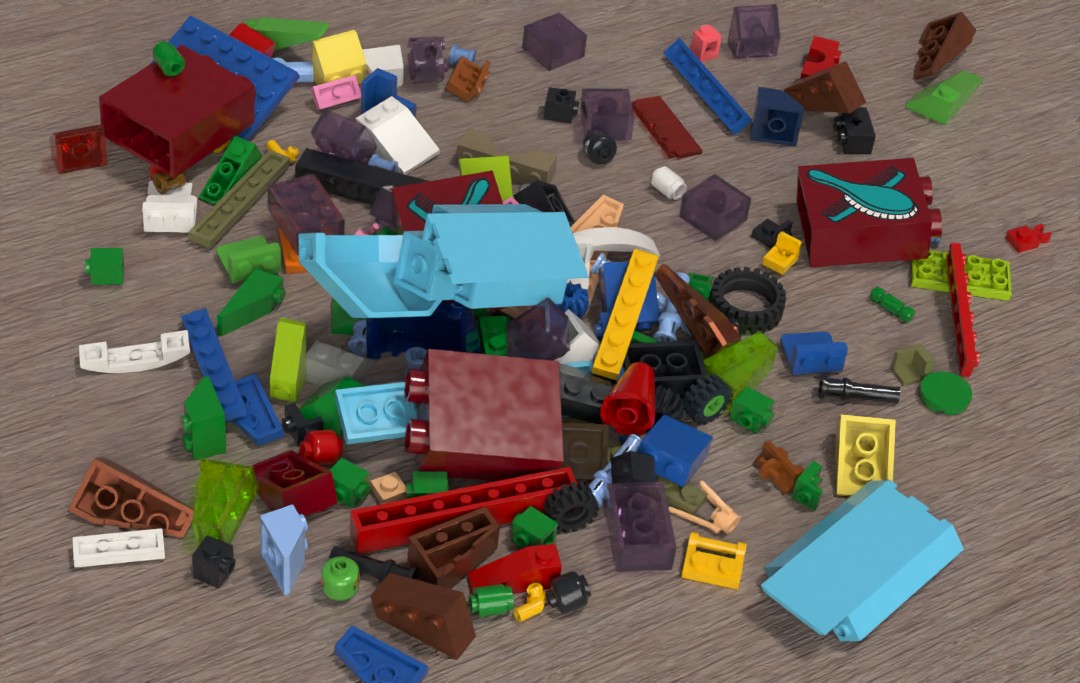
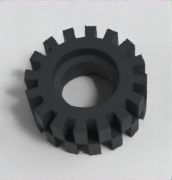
M570 482L568 487L566 484L561 485L562 489L558 490L555 488L552 490L554 495L548 494L546 497L548 501H544V510L549 518L558 523L557 532L560 533L563 530V533H568L570 529H572V532H577L578 527L584 529L586 528V523L591 524L594 521L593 518H597L599 506L589 485L579 482L576 486L575 482Z

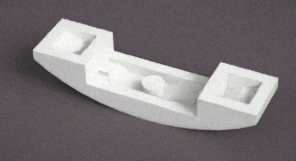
M603 227L573 233L574 236L593 237L590 258H592L594 251L633 252L634 248L658 255V260L661 257L654 241L634 230Z
M188 330L161 334V342L108 349L106 341L79 345L80 367L104 373L150 370L177 361L190 353Z

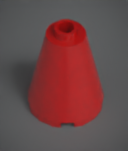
M637 362L631 364L602 402L600 416L605 425L610 424L616 428V433L625 436L630 434L641 436L654 425V371L645 363Z

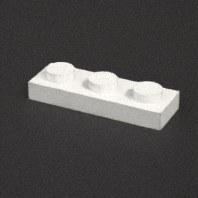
M161 528L73 537L74 566L85 567L165 559L163 530Z

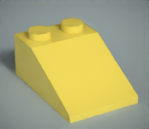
M851 415L840 416L836 423L835 439L836 495L852 496L869 481L889 479L893 482L896 420Z

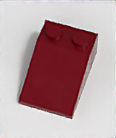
M292 450L242 469L245 478L271 512L293 504L298 514H303L305 517L312 513L324 512L329 506L338 503L332 472Z

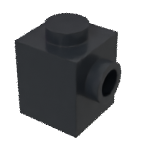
M549 87L545 102L544 120L571 124L573 115H577L579 109V101H575L576 91Z
M629 451L610 458L613 486L637 491L656 484L653 456Z
M207 535L192 555L193 578L220 588L226 578L233 572L236 564L233 555V545Z

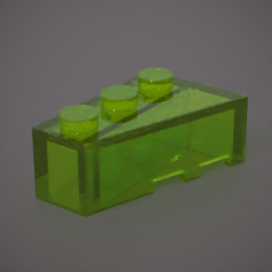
M200 458V475L197 479L198 493L197 497H195L192 523L198 547L207 535L231 544L259 491L253 466Z

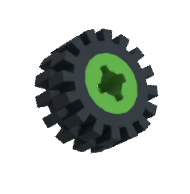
M705 375L703 380L699 378L696 385L692 384L690 386V391H686V398H683L685 401L684 411L699 425H706L708 420L713 422L715 416H721L720 412L727 409L726 404H730V398L733 397L732 389L717 375Z

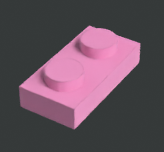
M355 75L310 88L317 111L361 98V91Z

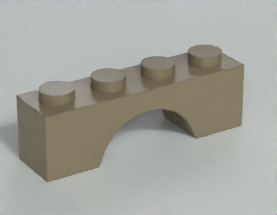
M469 128L457 145V164L459 159L509 156L511 180L519 183L532 184L539 180L550 184L556 172L557 155L538 149H533L524 154L505 153L492 144L489 134Z

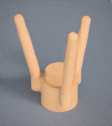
M702 480L699 482V485L702 487L700 490L708 494L707 499L716 507L711 515V519L714 520L713 523L682 510L668 507L669 512L709 528L717 535L721 530L726 534L731 533L741 519V516L725 504Z

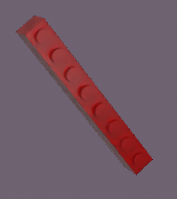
M565 467L350 510V536L356 553L359 554L407 545L409 536L482 507L488 509L499 525L512 523L517 514L524 513L530 506L546 515L544 501H548L546 498L548 494L554 495L552 490L555 488L558 490L562 489L561 485L566 484L568 487L570 482H575L577 486V481L571 468Z

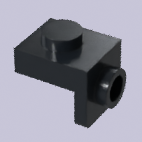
M295 402L285 405V417L282 418V425L284 431L287 434H291L298 447L309 431L324 430L322 417L319 416L306 421Z

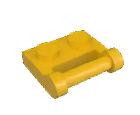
M691 532L681 578L738 590L747 543L738 542V544L701 537L699 533ZM696 547L735 555V559L696 551Z

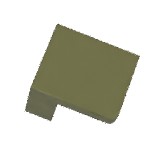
M921 343L897 350L894 354L890 370L903 386H908L921 382L925 376L932 373L936 360Z

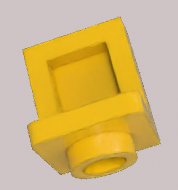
M780 232L776 245L763 257L762 265L784 275L798 260L802 242L784 232Z

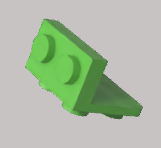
M255 237L216 248L217 256L231 283L245 281L255 268L271 274L281 272V248L277 242L268 244L264 237Z

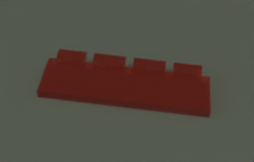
M660 96L636 99V101L630 103L632 111L658 145H660L668 158H675V156L683 158L702 154L703 150Z

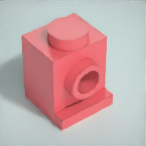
M702 25L700 30L693 32L692 44L689 49L701 62L718 58L722 35L712 26Z

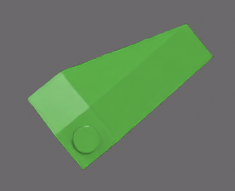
M265 17L255 20L249 18L243 22L275 42L274 50L320 39L330 27L326 22Z
M963 70L915 93L906 103L905 107L946 125L983 83L984 78Z

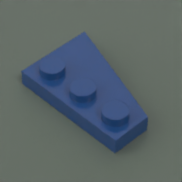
M255 373L236 380L235 382L244 402L247 415L230 421L258 446L285 437L283 428L257 374Z

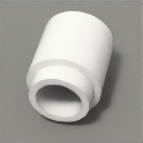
M666 166L657 168L651 176L652 186L669 199L678 200L686 192L687 185L684 183V179Z

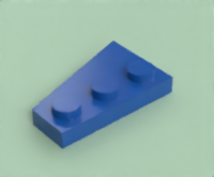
M351 626L335 645V654L363 683H421L428 674L429 666L354 626Z

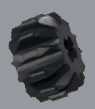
M659 385L657 388L655 387L654 425L663 415H667L677 421H680L683 417L685 401L679 398L680 393L672 392L671 387L669 389H665L662 385Z

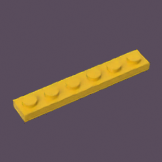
M634 248L593 365V374L618 380L658 262V255Z

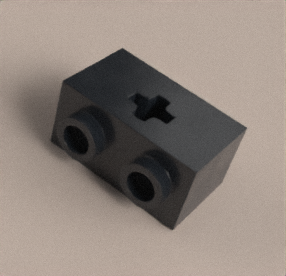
M859 107L851 113H838V116L834 117L833 125L834 129L838 132V143L842 145L844 154H871L876 135L867 107Z

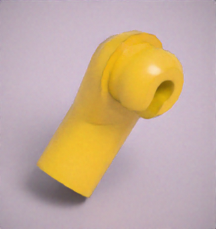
M270 140L266 144L267 150L289 157L290 163L297 160L299 150L296 147L292 148V146H289L287 150H283L275 140Z
M530 584L527 587L526 604L513 610L518 622L529 619L543 611L546 592L543 591L541 584Z

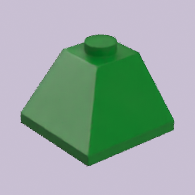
M347 376L324 383L299 410L306 421L319 416L322 417L324 430H332L337 436L342 438L344 434L334 398L335 390L364 387L365 385Z

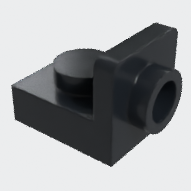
M767 218L753 229L751 237L772 249L776 245L780 232L792 236L793 222L788 220L779 226Z

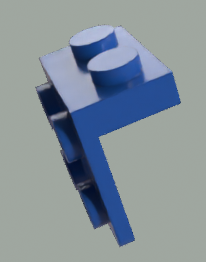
M809 332L783 334L781 336L780 342L792 375L839 372L843 370L848 351L846 342H833L830 333Z

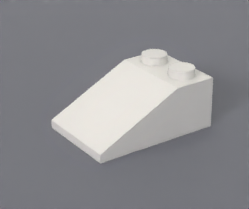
M392 96L356 118L357 140L379 155L380 158L390 162L393 160L397 161L398 172L401 174H409L440 154V149L409 109Z

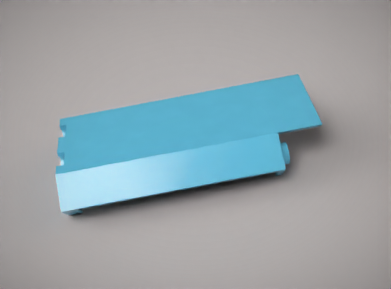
M891 480L869 481L766 565L764 569L769 578L761 584V587L767 595L819 635H826L833 629L839 641H861L962 552L964 548L951 523L944 518L939 521L928 513L929 508L913 496L907 498L896 490L898 485Z

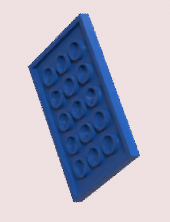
M191 15L168 41L175 48L184 45L200 55H207L216 64L236 75L247 77L254 84L256 90V98L254 99L255 123L237 135V137L247 141L253 137L300 78L297 71Z

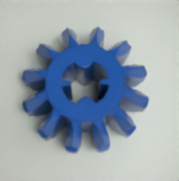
M570 280L566 284L562 304L546 305L547 313L552 314L555 320L559 319L569 309L579 319H583L589 308L587 290L581 288V283L574 285Z

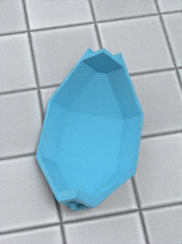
M299 234V263L352 318L431 316L442 301H428L394 283L403 235Z

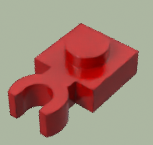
M1043 224L1036 225L1034 229H1030L1026 225L1008 230L1005 238L1018 253L1038 248L1040 243H1048L1052 233H1043L1045 227Z

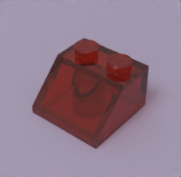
M103 124L57 132L51 135V156L58 174L107 165L105 129Z

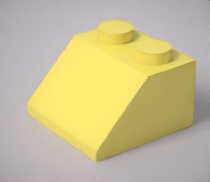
M355 30L312 41L313 80L317 85L353 75L356 76L358 84H361L366 78V61Z

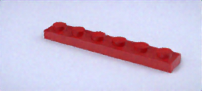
M951 243L945 262L960 376L971 377L974 367H977L979 364V352L975 351L977 335L976 331L972 330L974 313L970 311L969 307L971 304V293L967 292L969 276L964 271L966 255L962 254L961 243Z

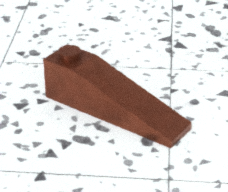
M963 12L928 23L920 39L923 45L918 51L921 57L916 63L914 74L916 80L934 75L971 44L976 29Z
M662 264L654 274L694 339L698 341L699 347L708 361L733 349L741 341L738 328L733 323H730L723 313L666 264Z
M103 456L93 459L68 508V511L93 524H105L136 530L162 528L163 535L182 538L186 536L198 512L130 470Z

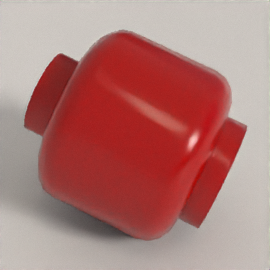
M332 430L309 431L305 435L304 440L300 442L299 452L301 456L320 466H332L343 454V442L340 436H337Z

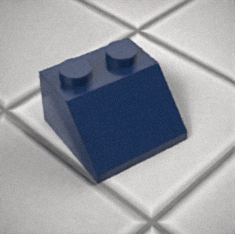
M758 87L751 122L750 140L796 146L804 107L782 90Z

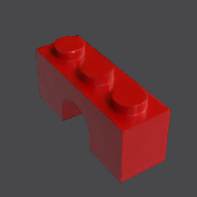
M814 36L800 79L839 64L842 51H838L840 42Z

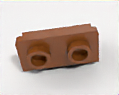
M461 56L445 88L466 102H469L473 96L478 97L484 88V85L481 83H484L490 75L488 68L491 62L486 60L480 68Z

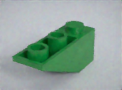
M234 136L199 195V199L216 205L263 157L256 144Z

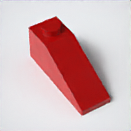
M556 543L526 547L468 573V580L472 594L474 588L503 584L504 587L510 586L513 594L527 592V587L532 583L541 584L543 590L550 589V580L560 576L562 570Z

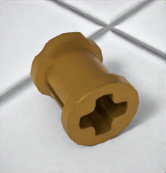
M155 173L152 176L153 184L161 195L166 194L167 190L173 187L184 186L186 182L183 173L176 178H172L166 173Z

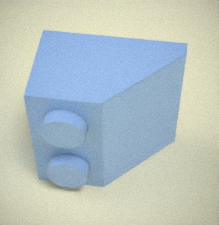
M293 504L260 515V554L284 595L290 594L305 563V550L308 549L305 539V531L308 530V525L304 515H299Z

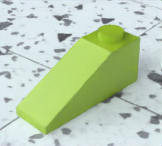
M280 317L277 325L270 374V397L296 403L306 382V323Z

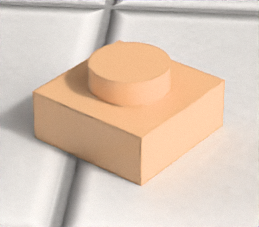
M396 472L370 481L371 490L380 504L407 499V488Z

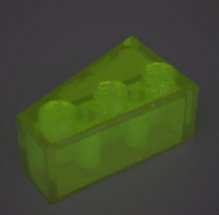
M761 331L703 360L707 375H717L732 389L733 397L730 398V404H726V410L730 414L734 399L747 386L752 389L755 386L757 387L773 369L778 346Z

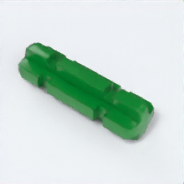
M876 286L871 291V300L876 303L880 302V306L897 316L899 314V318L905 322L913 319L915 315L913 308L908 305L905 307V303L890 293L885 294L886 291L881 287Z

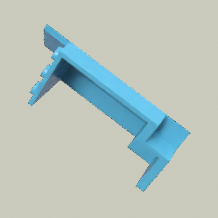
M526 204L434 205L432 213H427L424 231H404L394 283L428 301L455 300L470 309L562 304L567 280L589 278L565 212H541Z

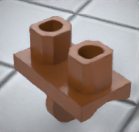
M771 441L764 442L762 452L753 462L759 468L758 475L763 480L770 479L784 494L791 493L796 480L805 471L800 465H794L788 459V453L782 447L777 448Z

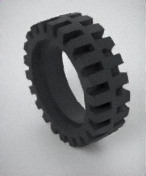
M736 267L734 271L731 269L725 270V274L720 273L718 278H715L709 302L727 318H735L741 327L742 334H746L747 330L750 332V335H756L757 330L760 334L766 333V329L771 331L774 329V326L779 324L785 309L786 292L781 282L777 283V279L774 276L769 278V273L764 272L760 274V269L756 268L752 272L750 267H744V270L741 271L740 267ZM734 290L756 292L765 297L771 303V307L762 311L750 312L741 310L731 305L724 298V295Z

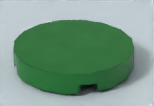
M938 371L924 377L920 384L919 397L930 410L935 412L940 410L944 411L945 415H955L964 412L969 407L972 400V389L962 377L951 372Z

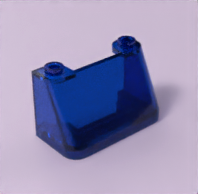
M441 301L431 316L366 318L367 358L379 360L381 353L392 352V356L397 357L401 352H406L413 347H421L426 351L433 349L482 354V346L473 310L459 302Z

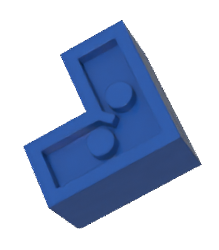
M380 68L374 70L362 81L361 115L392 96L407 107L416 118V104L397 96V76Z

